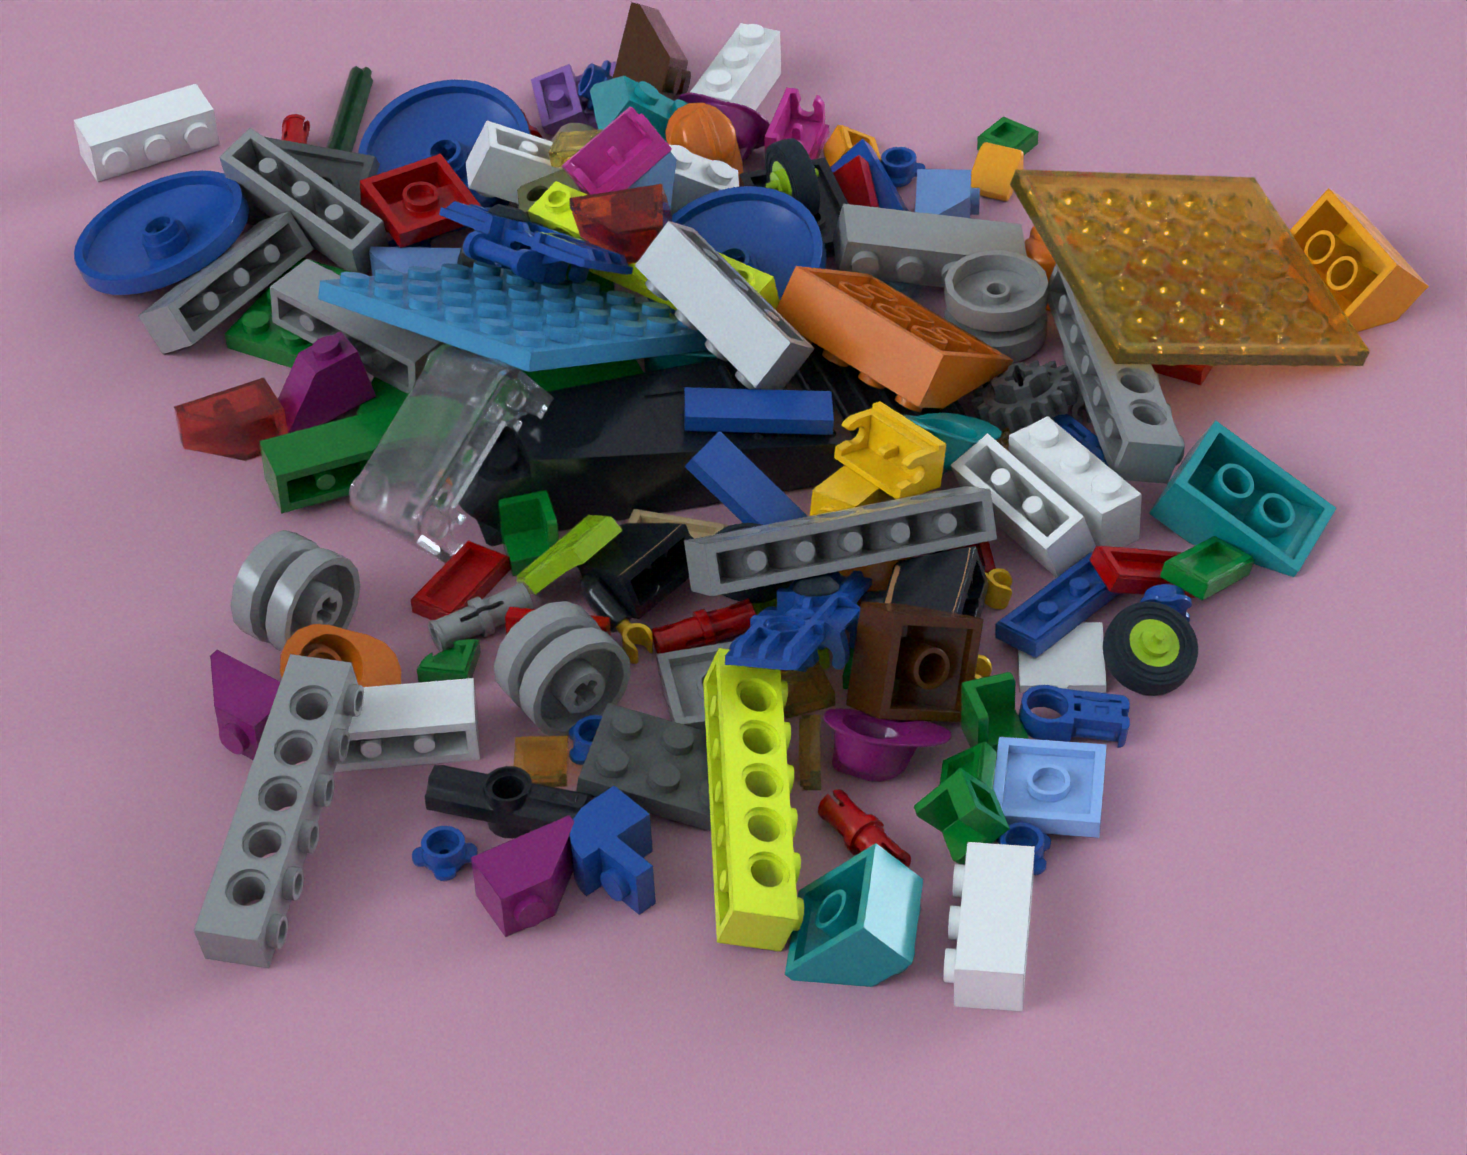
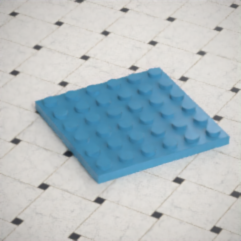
M475 261L473 268L446 263L442 264L441 270L437 271L421 266L409 267L408 273L390 269L375 270V276H368L357 272H342L340 279L320 280L318 299L528 372L708 350L704 344L707 338L699 330L695 331L685 326L677 319L675 314L670 313V306L657 302H643L641 304L635 302L634 294L623 291H608L606 293L600 291L599 283L588 280L583 284L566 279L564 281L559 280L558 285L541 284L519 277L510 269L499 268L480 261Z

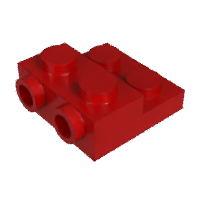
M441 154L360 180L361 205L383 220L386 233H390L400 248L465 226L439 215L441 207L447 208L454 201L482 207Z

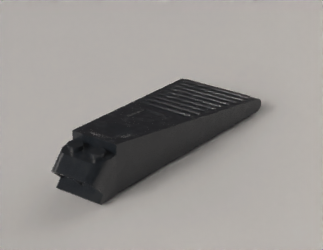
M812 343L811 345L815 349L783 390L831 391L834 415L833 434L722 433L779 489L789 491L817 486L844 466V464L834 458L835 446L845 440L855 438L859 427L849 431L842 427V423L850 415L872 408L873 403L881 401L903 416H919L931 413L967 415L958 400L945 408H923L921 412L910 410L895 401L897 396L895 392L886 387L885 389H878L866 384L858 378L859 370L851 365L844 367L827 360L822 356L824 349ZM714 359L503 400L505 415L482 419L469 427L441 459V464L457 503L467 514L477 520L485 542L490 546L502 544L498 501L504 498L547 490L556 516L558 531L572 529L588 515L610 516L615 521L629 519L634 509L664 513L721 503L716 496L685 468L686 464L718 432L685 431L684 387L748 388L736 378L735 373L737 369L729 361Z

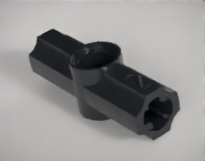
M434 765L428 777V786L425 794L427 810L488 822L489 829L495 835L512 839L568 815L574 819L578 811L594 799V796L591 794L532 783L530 775L524 769L516 766L500 767L489 774L445 765Z

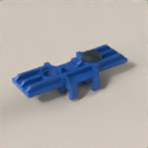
M454 201L447 208L441 207L439 215L475 230L468 234L463 243V250L467 257L499 268L510 269L515 275L541 284L558 285L559 280L564 281L566 279V271L570 264L569 279L580 284L586 281L589 269L625 275L632 274L633 267L628 266L625 255L544 227L539 223L531 222L525 212L517 208L500 204L492 208H483L474 204L467 205Z
M854 570L849 576H841L840 572L837 571L797 579L788 588H779L777 590V607H767L758 615H753L750 618L751 627L743 635L736 637L731 643L730 651L725 655V665L806 672L809 667H813L819 661L818 650L828 648L833 655L832 666L837 670L843 669L849 661V646L852 649L855 647L860 606L856 603L872 586V578H865L862 571ZM845 629L849 632V635H850L849 644H848V640H847V636H846Z

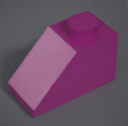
M341 331L332 336L318 339L312 346L298 353L272 410L275 419L287 434L321 425L376 397L359 352Z
M216 650L210 655L219 738L221 743L232 753L242 754L254 760L280 681Z
M570 815L471 857L476 896L505 937L525 928L534 927L540 922L555 916L573 873L570 832L574 820Z

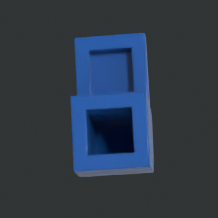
M612 786L584 805L573 819L574 824L570 832L574 879L578 888L585 896L603 886L612 899L615 901L622 900L640 915L656 904L653 865L644 859L645 856L653 852L650 814L617 787Z

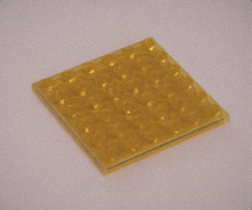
M1015 170L1010 183L1012 189L1115 364H1165L1169 366L1289 365L1293 367L1300 365L1332 367L1364 365L1370 350L1255 177Z

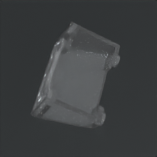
M446 343L441 345L428 356L423 371L361 474L352 482L349 490L350 508L364 520L446 564L463 546L455 540L453 530L455 523L462 526L466 516L455 508L506 425L518 432L523 424L518 418L525 414H531L541 419L552 402L553 397L523 371L505 362L487 358Z

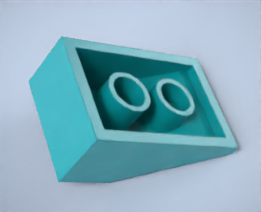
M1215 420L1189 450L1149 514L1191 544L1197 545L1212 536H1216L1255 559V565L1294 577L1301 569L1337 508Z

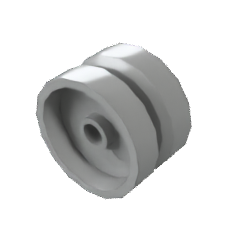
M1003 250L979 251L962 257L949 268L944 279V299L946 303L944 319L1013 359L1012 364L1030 358L1042 348L1047 336V313L1045 308L1048 303L1049 283L1046 271L1035 260L1016 252Z
M282 530L271 534L254 547L240 568L233 585L230 605L233 622L242 632L259 641L271 643L281 652L286 641L298 629L308 625L326 624L347 629L358 604L360 592L358 569L350 559L332 550L320 548L316 542L298 533Z
M568 601L547 603L525 615L510 629L500 644L494 662L495 680L502 690L525 712L543 734L556 738L569 737V729L583 717L589 715L603 716L607 703L617 705L626 691L631 675L630 659L622 647L607 632L602 631L596 621L581 606Z

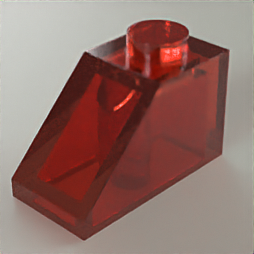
M663 184L570 198V208L580 237L592 244L625 255L627 264L637 263L668 221L672 222V214Z
M264 377L174 406L180 441L183 448L247 461L261 456L259 441L288 434L284 408Z

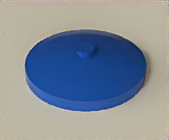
M442 80L411 89L386 105L366 129L360 142L358 153L376 157L380 163L377 175L441 154L469 189L465 162L486 121L530 135L531 132L519 106L504 92L477 81ZM469 189L483 208H492L497 204L507 206L510 201L498 197L482 196L475 190ZM464 226V227H461V228H458V229H455V230H452V231H449V232L459 231V230L466 229V228H469V227H468V226Z
M200 170L159 178L126 193L97 214L78 238L74 250V260L85 282L94 290L102 293L131 295L163 288L193 275L220 257L242 233L248 220L249 206L239 184L226 178L224 173Z
M740 186L718 190L693 200L675 212L669 219L671 222L694 228L717 252L774 276L779 300H781L796 266L826 268L825 243L814 216L794 197L774 189ZM647 297L648 302H656ZM670 308V313L674 314L676 310Z

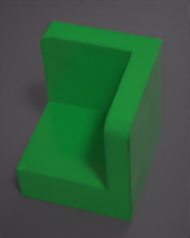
M547 490L504 498L498 501L502 544L506 556H509L513 576L521 573L559 540L557 519Z
M1011 672L962 682L961 729L970 748L986 741L997 752L999 737L1029 739L1015 710L1016 681Z
M961 768L914 805L917 817L942 832L952 860L958 864L965 865L967 842L991 844L1010 829L995 791Z

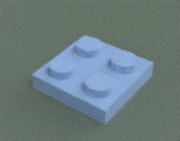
M999 737L993 790L1008 825L1026 822L1037 826L1045 834L1099 838L1107 744Z

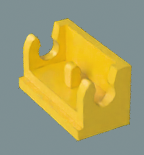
M881 401L873 403L870 409L850 415L843 421L842 427L852 431L859 427V431L852 440H845L835 446L834 458L895 499L920 495L941 487L946 451L945 442Z

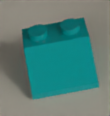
M624 75L596 83L590 89L599 133L626 109L633 107L639 115L642 113L649 120L665 142H667L665 130L669 118L678 108L688 104L679 99L673 101L660 94L651 84L645 81L638 83Z
M875 843L800 889L798 897L804 900V917L800 929L791 933L785 975L793 981L873 987L892 975L905 971L913 963L915 956V940L918 918L921 912L920 902L923 878Z

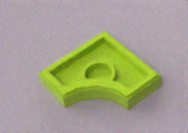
M588 515L516 576V581L523 583L529 594L536 595L565 572L577 565L584 564L623 530L610 516Z

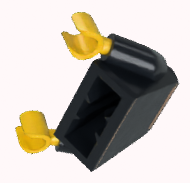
M625 523L619 525L623 530L584 564L577 565L582 575L580 587L585 599L597 616L610 617V630L612 633L618 631L621 634L622 649L632 664L639 662L638 650L634 644L645 646L647 651L652 654L653 636L651 629L647 625L641 623L632 624L630 622L631 618L640 619L689 579L684 540L694 538L689 534L686 524Z
M976 546L951 551L942 550L930 555L899 561L893 567L887 590L865 592L861 597V602L907 604L980 618L984 603L994 609H1005L1008 606L1012 596L1010 589L1012 577L1007 570L1001 568L993 569L989 574L984 572L985 567L982 566ZM978 654L974 680L991 675V662L984 655Z

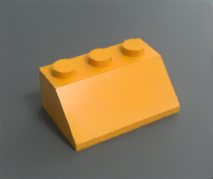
M1330 188L1321 195L1266 255L1336 337H1342L1397 321L1429 287L1363 212Z

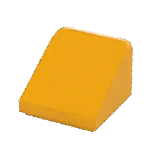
M837 125L824 145V157L831 167L863 138L872 146L881 162L875 137L843 125Z
M984 142L979 149L971 171V188H980V196L1005 202L1008 201L1023 178V151Z

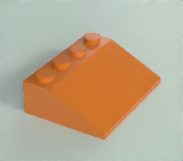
M796 266L776 308V311L810 344L815 343L824 349L822 352L824 358L840 366L848 367V365H851L860 371L858 376L860 380L878 389H885V387L897 394L896 402L916 412H921L923 408H945L1008 370V366L1012 365L1013 359L867 273Z

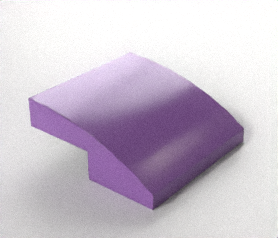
M615 61L611 63L609 75L612 77L616 66ZM570 64L531 79L545 134L555 135L562 126L568 123L587 124L598 130L594 109L590 110L587 108L589 99L578 95V86L583 74L575 76Z

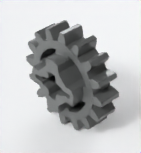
M1036 360L1029 366H1026L1024 362L1008 366L1009 370L1007 372L1004 371L997 378L982 385L983 388L975 389L973 391L974 399H971L977 419L986 421L1001 431L1009 428L1010 433H1014L1020 427L1025 428L1047 416L1054 421L1053 415L1067 414L1069 412L1067 405L1076 404V394H1078L1073 372H1069L1067 365L1057 367L1056 361H1050L1040 366L1039 361Z

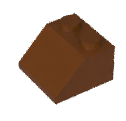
M631 2L613 78L624 75L638 83L645 81L654 86L660 94L675 101L681 94L687 93L691 72L686 70L688 60L659 10Z
M861 602L846 705L878 719L961 722L962 682L974 680L984 619L907 604Z

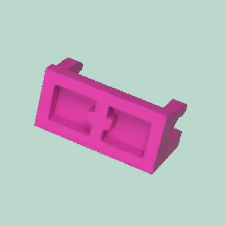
M786 87L764 137L765 153L767 147L772 143L794 138L803 145L811 160L818 159L830 132L829 125L825 124V104L823 99L816 95L812 105L814 110L808 112L800 107L801 97L799 90Z
M629 107L561 167L582 193L610 204L667 155L672 148L642 113L639 115L633 107Z

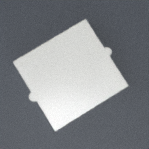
M1082 622L1037 658L1018 649L1019 693H1025L1029 688L1037 685L1106 693L1102 622Z

